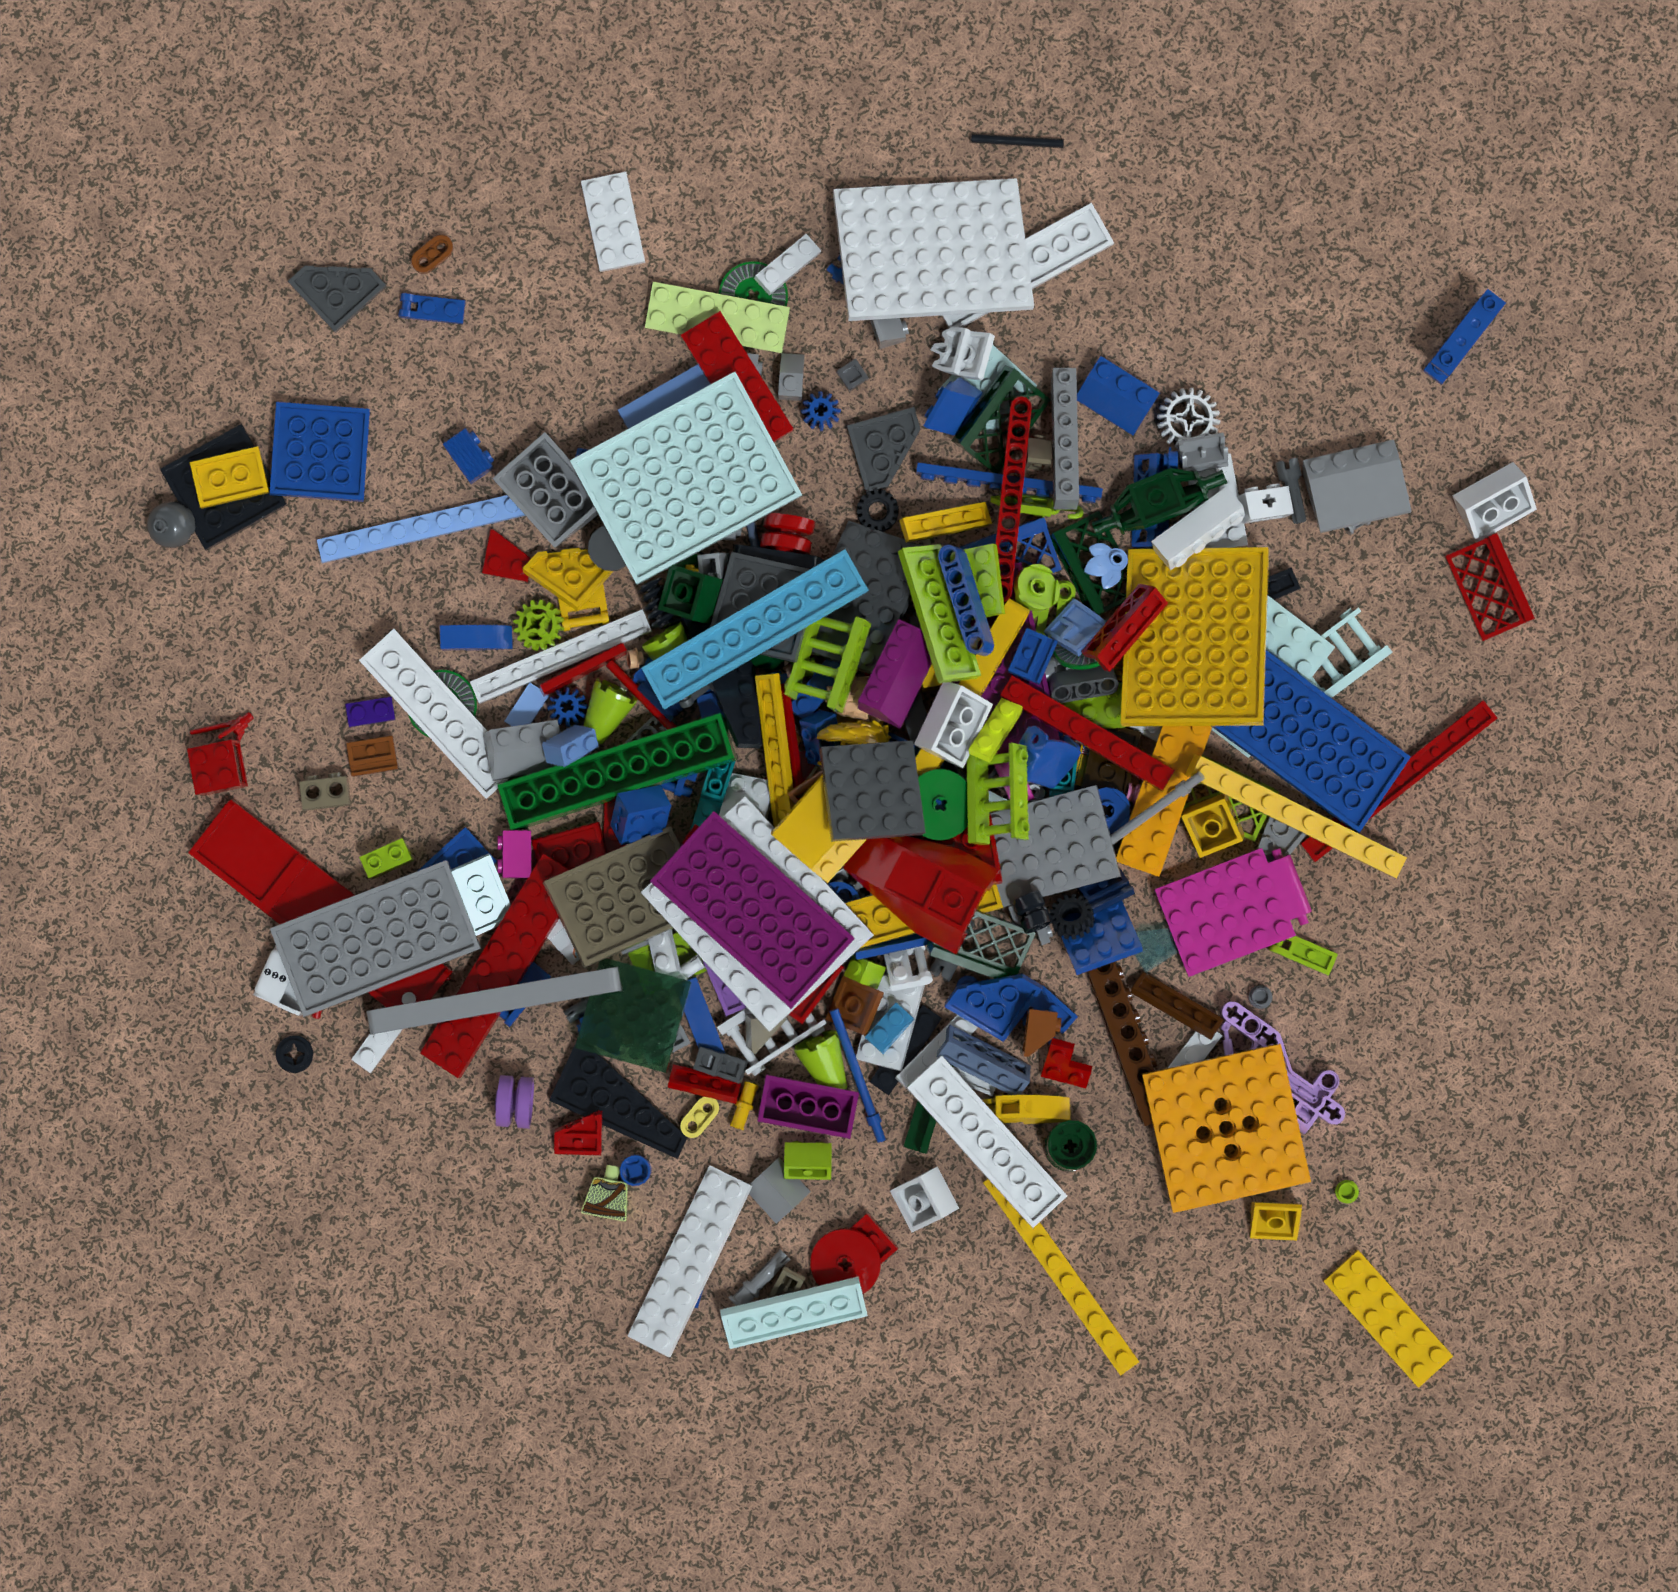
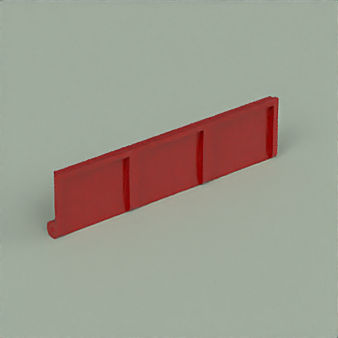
M232 799L227 804H224L223 809L188 852V854L279 924L355 896ZM440 964L368 993L385 1007L404 1005L402 996L407 992L415 995L416 1002L431 1000L439 988L446 981L450 980L453 971L445 964Z

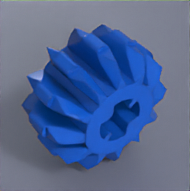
M819 391V398L817 399L814 394H810L812 403L804 400L803 405L807 408L802 409L801 414L808 415L804 418V423L813 421L810 426L812 430L819 424V430L822 432L824 430L823 424H826L829 429L833 428L830 420L838 423L839 418L833 414H840L841 409L833 408L839 403L837 399L829 402L832 394L828 393L826 398H823V392ZM819 406H823L824 410L827 409L828 412H824V416H818V412L815 413Z
M565 687V695H562L559 689L556 690L559 698L556 699L551 696L550 700L556 704L548 706V710H556L550 715L551 719L560 716L558 718V725H561L564 719H566V727L571 726V719L578 725L579 720L576 716L586 717L580 709H588L587 704H579L585 700V696L582 695L576 699L579 691L575 689L572 695H570L569 687ZM569 701L572 702L573 704H571V706L574 707V709L572 711L568 710L566 713H564V708L562 707V704H568Z

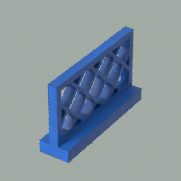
M1039 517L1020 524L1017 541L1026 546L1021 557L1016 556V559L1019 560L1018 563L1024 562L1028 565H1033L1023 559L1028 548L1031 547L1041 552L1036 564H1039L1043 554L1052 557L1055 567L1050 568L1053 573L1062 570L1047 529L1045 518ZM1043 532L1046 542L1041 550L1030 543L1034 535ZM997 533L958 548L964 550L995 544ZM1030 537L1028 542L1022 541L1023 539ZM1002 542L999 545L1000 550L1005 553L1009 552L1011 544L1009 542ZM1008 545L1006 550L1001 549V547ZM1047 546L1050 550V553L1045 551Z

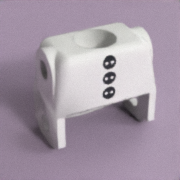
M275 945L258 979L253 995L288 1012L301 1016L302 1012Z

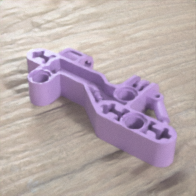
M1228 1002L1221 1007L1220 1015L1225 1021L1221 1025L1225 1038L1223 1040L1225 1055L1234 1054L1232 1039H1229L1228 1033L1230 1026L1252 1041V1046L1249 1050L1267 1046L1265 1044L1267 1042L1266 1038L1259 1036L1257 1039L1255 1037L1261 1032L1262 1027L1265 1028L1262 1031L1265 1035H1274L1273 1040L1275 1044H1281L1292 1097L1297 1101L1294 1106L1296 1115L1300 1118H1297L1302 1134H1305L1318 1117L1328 1124H1339L1344 1120V1108L1330 1098L1339 1085V1077L1335 1072L1324 1070L1310 1084L1292 1070L1281 1035L1277 1030L1237 1002ZM1227 1007H1235V1013L1239 1016H1243V1013L1246 1014L1239 1025L1236 1024L1239 1021L1238 1018L1234 1016L1227 1017ZM1249 1019L1254 1020L1257 1025L1256 1030L1252 1033L1247 1032L1245 1029V1023ZM1326 1074L1331 1075L1333 1078V1084L1328 1088L1322 1084V1078ZM1324 1105L1331 1110L1337 1109L1336 1114L1338 1115V1118H1332L1330 1120L1329 1112H1327L1326 1110H1322V1112L1320 1113L1319 1110L1322 1109Z

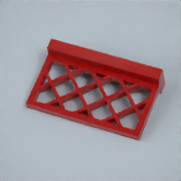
M1497 533L1445 556L1482 641L1535 619ZM1484 544L1487 545L1490 552L1487 561L1473 557L1477 547ZM1473 550L1471 556L1465 554L1466 552ZM1459 555L1470 558L1465 571L1455 568L1452 558ZM1491 556L1493 558L1495 565L1489 563ZM1472 559L1485 564L1480 577L1467 572ZM1488 565L1497 568L1499 572L1496 583L1483 578ZM1458 572L1463 573L1462 579H1460ZM1466 575L1479 579L1474 592L1465 589L1463 586ZM1500 578L1502 579L1505 586L1498 584ZM1481 581L1495 585L1490 598L1477 594ZM1497 587L1503 588L1508 592L1509 596L1505 604L1492 599ZM1467 593L1473 595L1471 601H1470V599H1469ZM1475 596L1488 600L1484 614L1474 610L1472 604ZM1510 599L1514 607L1508 605ZM1491 602L1504 607L1500 619L1486 615ZM1506 608L1516 611L1520 620L1512 624L1502 621ZM1476 614L1482 616V619H1481L1480 622H1479L1478 617H1477ZM1485 617L1498 622L1495 631L1485 635L1482 629ZM1500 623L1507 625L1501 629H1498Z

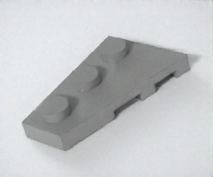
M1269 817L1257 849L1262 848L1267 862L1274 860L1271 851L1280 848L1283 857L1289 855L1306 835Z

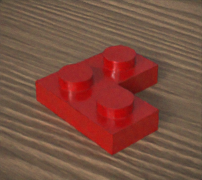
M1052 1038L1041 1077L1086 1089L1092 1072V1066L1071 1060L1075 1043Z

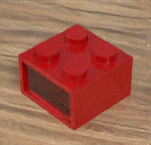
M231 739L187 749L195 795L205 796L248 787L240 741Z

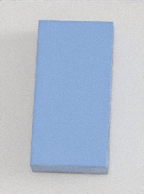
M529 683L504 722L510 726L531 724L550 695L543 697L540 689Z

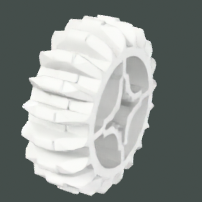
M1184 388L1180 389V397L1176 392H1172L1171 397L1173 401L1166 397L1164 402L1167 406L1160 405L1159 410L1165 413L1157 415V419L1164 420V422L1158 424V428H1166L1161 433V436L1170 435L1167 440L1168 444L1173 439L1176 440V449H1178V441L1207 436L1211 435L1210 433L1217 434L1218 429L1212 425L1220 424L1219 419L1213 418L1218 416L1220 412L1219 410H1211L1216 406V402L1207 403L1211 397L1210 395H1207L1204 399L1201 398L1202 390H1199L1196 396L1193 395V388L1189 389L1188 395H1186ZM1181 402H1187L1184 412L1170 414L1174 406ZM1194 403L1204 409L1207 417L1195 412ZM1190 409V417L1191 419H1194L1195 422L1192 421L1190 426L1188 427L1187 420L1183 419L1182 417H1186ZM1170 421L1182 426L1184 436L1178 434L1173 429ZM1207 425L1203 433L1191 437L1194 426Z

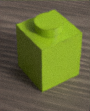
M853 954L844 976L858 983L878 989L886 967L866 958L856 960Z

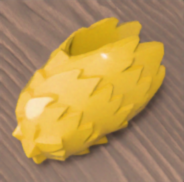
M858 720L854 723L842 722L832 724L820 730L817 735V739L841 741L840 746L888 742L891 737L888 735L889 726L885 725L882 727L876 720L872 722Z

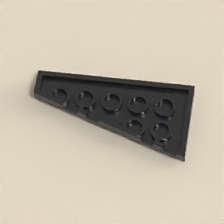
M681 618V623L686 627L689 634V640L709 629L711 622L706 624ZM751 660L709 683V686L716 695L719 709H722L727 720L726 725L736 747L760 749L762 740L755 681L756 673L755 665H753Z
M578 1036L549 1101L582 1116L602 1111L603 1126L678 1159L688 1137Z

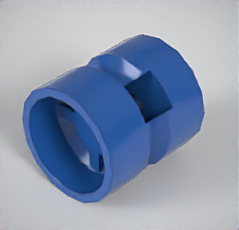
M632 1155L626 1158L620 1167V1175L623 1181L632 1186H639L645 1183L650 1178L652 1172L649 1161L641 1155Z

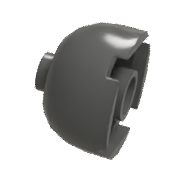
M178 501L164 502L154 507L149 513L147 530L151 539L156 544L165 548H178L190 541L191 534H194L195 519L192 511L189 508H185L182 503Z

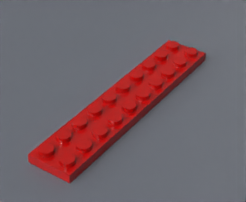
M546 854L541 856L456 995L520 983L559 920V916L543 883L570 869ZM501 1012L438 1023L420 1054L460 1079Z

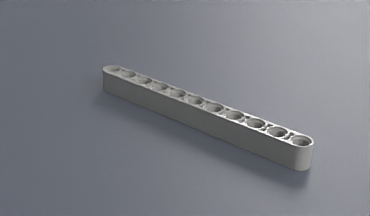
M618 967L366 1012L371 1035L621 991L622 988Z

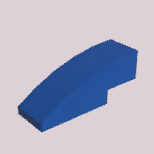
M440 625V649L442 651L513 649L512 626Z

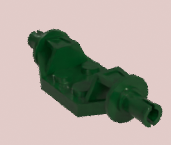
M1169 468L1127 485L1116 502L1110 505L1111 515L1091 523L1097 536L1114 528L1119 529L1122 535L1127 531L1146 529L1188 512L1203 500H1208L1207 493H1209V490L1228 483L1223 470L1202 477L1199 476L1197 470L1192 472ZM1183 481H1198L1196 484L1182 487L1180 483ZM1129 502L1131 503L1132 508L1122 514H1117Z

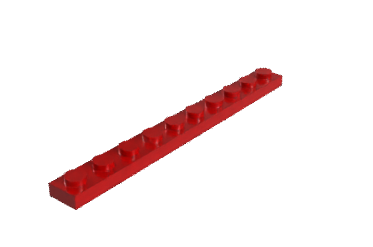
M1484 700L1411 756L1369 820L1498 719ZM1335 817L1331 819L1332 821L1350 829ZM1308 837L1300 844L1314 863L1333 849L1312 837Z

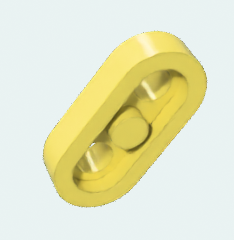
M702 1097L697 1101L681 1121V1131L685 1136L695 1138L702 1134L719 1112L717 1100ZM709 1103L712 1105L711 1112L707 1113L703 1110L704 1104ZM691 1121L697 1124V1128L694 1131L688 1128V1124Z

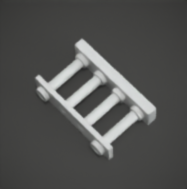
M748 1008L739 1012L717 1028L722 1036L727 1033L728 1037L731 1036L746 1060H748L751 1067L745 1071L747 1075L752 1073L756 1076L766 1069L764 1064L810 1034L814 1038L825 1031L823 1026L827 1023L825 1020L818 1023L811 1013L806 1019L810 1029L798 1036L787 1019L781 1027L790 1042L778 1049L770 1037L765 1043L770 1055L761 1061H758L754 1053L746 1047V1041L739 1032L740 1028L738 1025L746 1021L745 1014H751Z

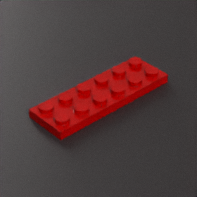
M721 311L681 334L682 340L710 385L736 372L773 442L794 431V428Z

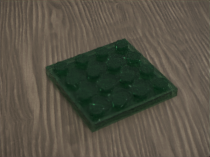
M608 958L599 961L597 970L618 967L622 990L589 996L575 1048L667 1073L692 982Z

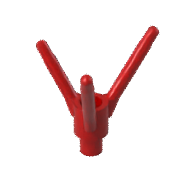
M247 712L242 717L238 716L235 720L191 730L190 734H200L229 727L220 733L218 738L221 739L234 732L237 735L236 740L241 742V738L245 733L244 730L254 717L250 712Z

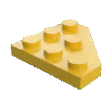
M580 548L563 549L561 552L547 553V551L537 552L523 567L524 574L576 611H579L614 572L598 568L591 560L588 549L580 550Z

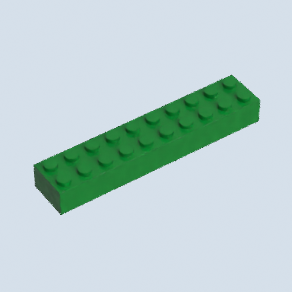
M719 713L582 757L565 767L554 766L498 784L497 786L510 829L519 831L615 800L617 793L662 785L737 761L738 759L725 717Z

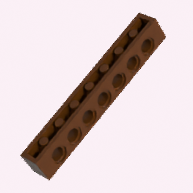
M1115 962L1109 964L1108 971L1104 973L1096 968L1087 971L1141 1122L1143 1126H1148L1153 1123L1149 1105L1145 1101L1144 1083L1138 1081L1137 1074L1142 1069L1148 1071V1073L1154 1072V1067H1157V1063L1153 1053L1148 1054L1145 1046L1149 1042L1145 1031L1140 1032L1137 1023H1140L1141 1020L1137 1009L1132 1010L1129 1001L1133 1000L1129 987L1124 988L1121 980L1125 978L1120 965L1116 966ZM1108 981H1113L1117 985V991L1113 995L1105 991L1104 987ZM1116 1003H1121L1125 1007V1013L1121 1017L1113 1013V1006ZM1125 1025H1129L1133 1029V1036L1129 1039H1125L1121 1035V1029ZM1133 1047L1141 1051V1058L1138 1061H1133L1129 1057V1051Z

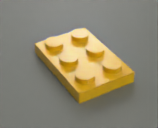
M259 446L190 462L201 509L270 493Z

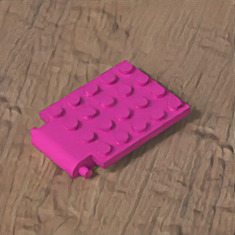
M1260 848L1154 889L1188 977L1296 936L1290 921L1297 918L1300 926L1309 923L1306 914L1312 912V909L1290 854L1283 857L1280 848L1271 852L1274 860L1267 862L1264 851Z

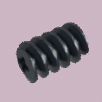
M663 578L647 582L637 590L638 594H645L640 599L642 603H648L644 610L652 611L648 615V619L656 620L652 623L651 627L653 629L659 628L660 630L681 621L680 619H673L674 614L658 610L662 590L664 589V585H659L658 582Z

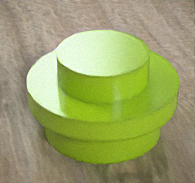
M1343 1180L1337 1184L1335 1195L1340 1202L1349 1204L1357 1199L1359 1189L1353 1181Z

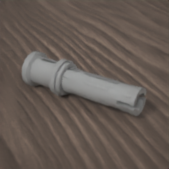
M779 1249L749 1281H744L742 1283L743 1286L733 1296L730 1295L728 1298L736 1306L750 1303L754 1297L758 1298L760 1296L759 1291L791 1259Z

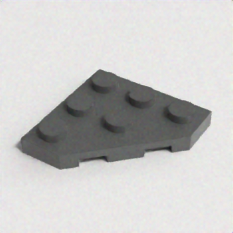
M304 266L288 280V283L335 333L387 287L371 268Z
M914 407L847 425L865 492L888 488L920 432V425Z

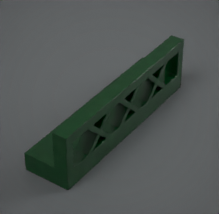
M918 1100L903 1147L927 1154L936 1120Z

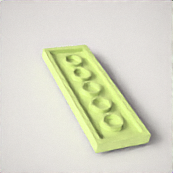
M653 282L645 328L683 334L721 311L742 346L782 353L791 307Z

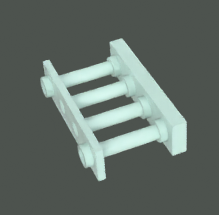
M1351 608L1340 615L1342 620L1321 635L1324 639L1329 636L1351 665L1349 667L1351 672L1344 676L1342 673L1339 674L1329 659L1326 658L1321 666L1331 677V683L1333 684L1327 690L1324 687L1321 688L1313 677L1309 680L1310 683L1331 698L1392 653L1387 645L1383 648L1379 645L1376 646L1357 621L1355 616L1361 612L1359 608L1355 611ZM1344 624H1349L1368 649L1370 658L1365 662L1356 658L1336 630Z

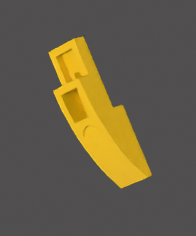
M1002 1095L995 1096V1099H981L1002 1123L1023 1122L1025 1125L1071 1120L1069 1097Z

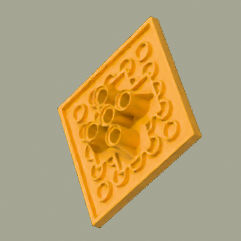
M1280 1043L1142 1074L1172 1213L1311 1182ZM1218 1098H1224L1226 1101L1225 1107L1221 1110H1216L1214 1107V1103ZM1246 1116H1252L1254 1119L1253 1125L1249 1128H1245L1242 1125V1121ZM1223 1121H1229L1231 1124L1230 1130L1226 1133H1222L1219 1130V1126ZM1201 1126H1205L1208 1129V1134L1204 1138H1198L1196 1135L1197 1129ZM1228 1144H1234L1236 1147L1235 1153L1231 1156H1227L1224 1153V1149Z

